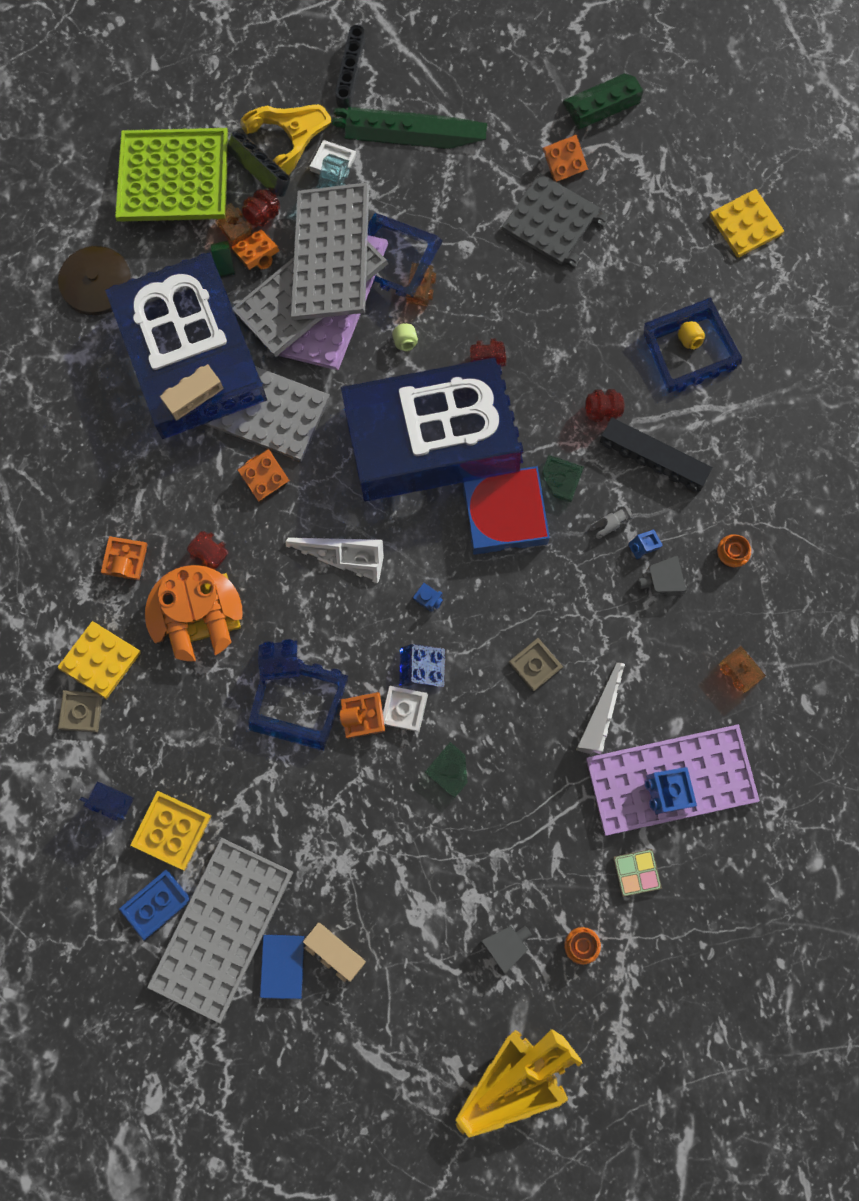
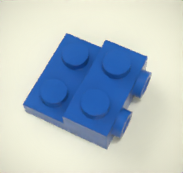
M688 767L646 775L645 788L647 791H650L651 799L649 805L655 811V815L697 806Z

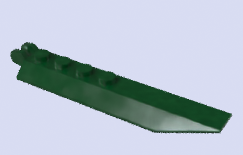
M349 107L348 111L344 108H336L333 111L336 117L341 118H333L332 125L345 128V139L452 149L486 140L487 123L447 116Z

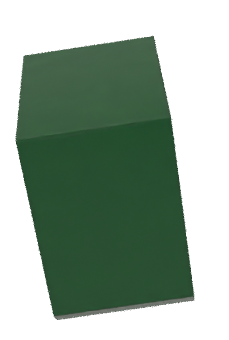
M229 241L211 244V253L217 278L234 275L235 271Z

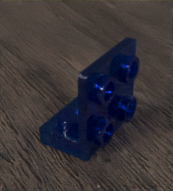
M286 639L279 643L268 641L259 645L258 665L261 681L300 677L298 641Z
M410 644L400 648L399 686L413 684L436 687L444 686L445 649Z
M97 781L89 799L81 796L80 800L85 802L84 807L98 813L101 809L103 810L102 815L117 821L118 818L124 820L134 798Z

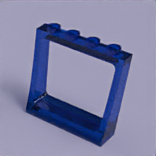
M375 212L368 223V236L374 237L379 228L383 227L428 244L408 287H403L378 276H375L372 285L378 283L380 284L379 287L383 290L390 291L391 288L396 290L395 294L405 298L408 295L414 298L443 240L437 235Z
M711 297L644 323V337L668 393L676 390L682 392L688 385H699L708 377L711 379L717 378L721 372L726 370L727 372H732L742 363V356L724 325ZM709 319L731 357L673 379L670 376L656 339L679 330L680 326L685 322H700Z
M266 654L248 721L249 730L324 751L348 683V675L342 674L338 669L325 670L319 664L307 665L301 659L288 660L282 654H275V656ZM271 668L286 670L338 685L322 730L307 728L259 714Z

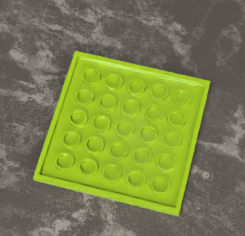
M228 128L122 131L116 221L225 219Z

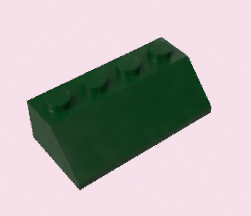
M624 73L564 99L563 104L578 130L639 104L643 89L635 76Z

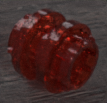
M258 189L254 192L253 197H248L244 200L242 213L247 222L252 226L263 227L269 223V218L274 219L279 214L280 202L277 196L267 189Z
M493 338L490 340V344L484 345L482 340H477V344L471 345L470 357L473 369H480V372L484 373L486 372V367L493 366L494 371H499L500 367L505 366L506 350L504 342Z
M595 389L593 393L588 394L586 397V414L594 422H602L604 417H606L608 422L611 417L617 419L624 413V398L615 389H608L605 395L601 389Z
M201 531L189 544L187 551L191 554L190 558L192 560L198 557L203 561L201 566L215 570L228 555V550L225 549L226 544L223 541L219 544L213 541L215 535L212 532L208 534L205 531Z

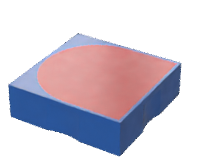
M538 466L463 476L462 484L470 521L469 530L473 555L514 547L526 548L548 545L550 537Z

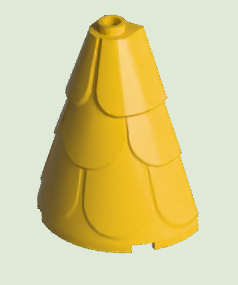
M513 1031L506 1038L494 1060L487 1067L478 1085L474 1086L457 1115L456 1126L462 1134L466 1133L468 1137L496 1130L504 1127L505 1124L529 1118L531 1115L561 1106L562 1103L568 1100L561 1085L557 1086V1077L555 1074H552L547 1078L546 1082L519 1095L515 1092L506 1096L505 1102L500 1103L498 1100L490 1104L486 1111L479 1108L478 1101L534 1047L526 1038L523 1040L520 1038L522 1034L519 1031Z

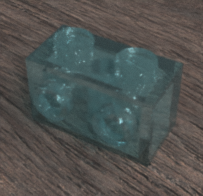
M328 154L322 162L318 188L346 185L344 184L345 178L348 177L350 172L348 167L349 160Z

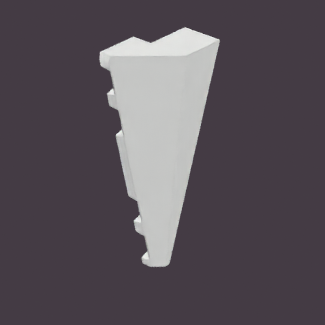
M288 538L286 540V547L296 548L305 555L311 554L318 557L317 560L342 570L348 569L353 571L359 577L365 576L372 579L374 583L379 582L384 557L383 540Z
M616 664L576 750L590 755L592 752L598 754L603 752V744L608 733L618 694L617 690L621 683L625 664Z

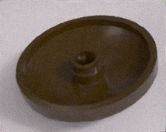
M89 246L74 252L65 260L58 276L59 290L65 302L72 309L86 315H102L115 310L126 300L132 285L131 272L125 259L116 251L103 246Z

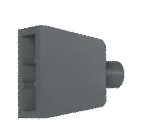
M678 556L649 566L647 576L638 578L640 589L650 587L653 596H680L686 592Z
M509 926L483 939L481 942L505 974L528 950L523 942L529 939L532 934L526 926L515 932L512 926Z

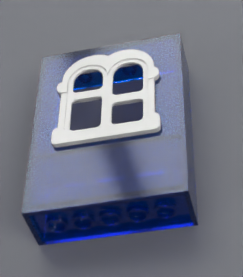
M211 252L199 254L195 258L183 260L173 266H166L156 272H149L145 276L130 279L126 283L113 285L105 290L154 425L162 439L268 401ZM181 287L193 289L199 301L201 311L180 318L173 302L175 291ZM155 297L163 299L167 304L169 313L151 321L147 320L144 313V305L147 300ZM202 319L206 320L211 336L193 344L189 343L184 327ZM173 322L182 346L177 350L160 354L152 334V329ZM208 364L221 381L224 389L176 421L160 396L166 389L173 388L179 384L181 379L191 376L199 367H204Z
M495 357L341 387L364 502L520 471V464L523 463L522 442H518V427L513 424L515 422L514 412L509 409L511 403L509 395L505 394L506 383L504 379L501 380L500 376L502 375V368L500 364L497 365ZM470 388L477 392L478 401L474 405L465 408L456 407L453 397L454 390ZM437 393L445 394L448 405L447 411L424 416L417 415L414 405L416 397ZM477 414L485 420V426L480 432L462 436L453 435L450 419L453 417ZM432 421H441L445 438L424 442L420 425Z

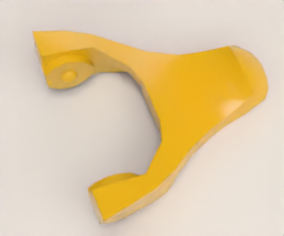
M308 105L289 109L263 106L249 111L241 118V127L246 135L256 132L262 124L278 125L285 130L293 142L294 149L286 155L277 156L273 161L288 175L295 169L309 141L331 123V117L321 105Z

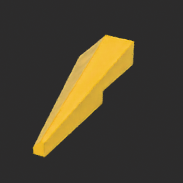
M551 1029L478 1101L479 1108L486 1111L490 1104L498 1100L500 1103L505 1102V1097L515 1092L519 1095L546 1082L547 1078L552 1074L559 1072L561 1075L565 1073V1068L576 1064L577 1067L583 1064L582 1060L566 1039Z

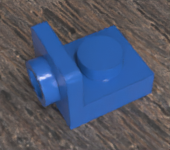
M655 530L639 534L628 543L636 559L663 546Z
M423 583L414 595L413 600L432 612L434 608L438 609L442 604L443 593L437 592Z

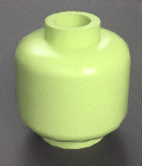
M399 324L392 332L395 346L399 350L410 351L418 342L415 328L411 324Z

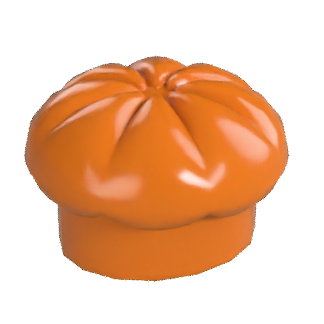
M732 534L721 539L717 547L719 559L725 565L741 567L749 561L751 547L745 537Z
M579 927L573 929L565 939V952L573 962L581 965L590 964L600 954L601 942L593 930Z

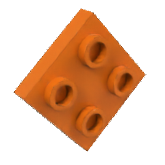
M577 135L542 148L553 181L555 182L588 169Z
M262 229L231 247L233 253L249 270L256 265L260 269L269 268L272 264L271 256L279 252L278 246Z
M269 449L251 458L245 465L237 469L257 501L262 500L290 481Z
M109 536L101 573L103 575L140 581L148 544L146 542Z
M376 692L341 699L342 710H340V720L345 728L346 738L385 732L380 693Z

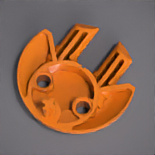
M198 565L180 567L164 575L152 588L145 607L146 626L154 643L162 642L166 634H169L174 657L179 660L193 662L196 659L187 630L189 629L188 624L195 623V621H204V624L207 625L216 656L231 644L225 618L229 617L238 621L242 620L243 615L241 599L234 585L220 572ZM206 584L211 585V592L203 594L202 587ZM173 595V602L168 605L165 604V597Z

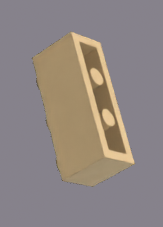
M207 364L204 367H199L191 376L181 379L179 384L173 388L166 389L160 398L177 421L224 388L219 378Z
M319 922L303 941L306 944L305 949L313 956L317 953L322 958L320 962L328 969L331 966L338 971L336 975L344 982L346 980L351 982L366 963L362 957Z

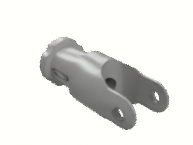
M624 505L621 510L614 514L610 513L592 523L589 529L595 530L598 527L606 526L596 534V538L599 539L619 528L622 523L633 520L634 517L630 509Z

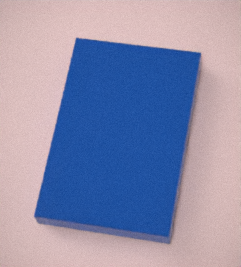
M166 869L120 907L119 910L143 941H145L188 905L191 898L168 869Z
M263 935L260 998L302 999L303 941L305 936Z

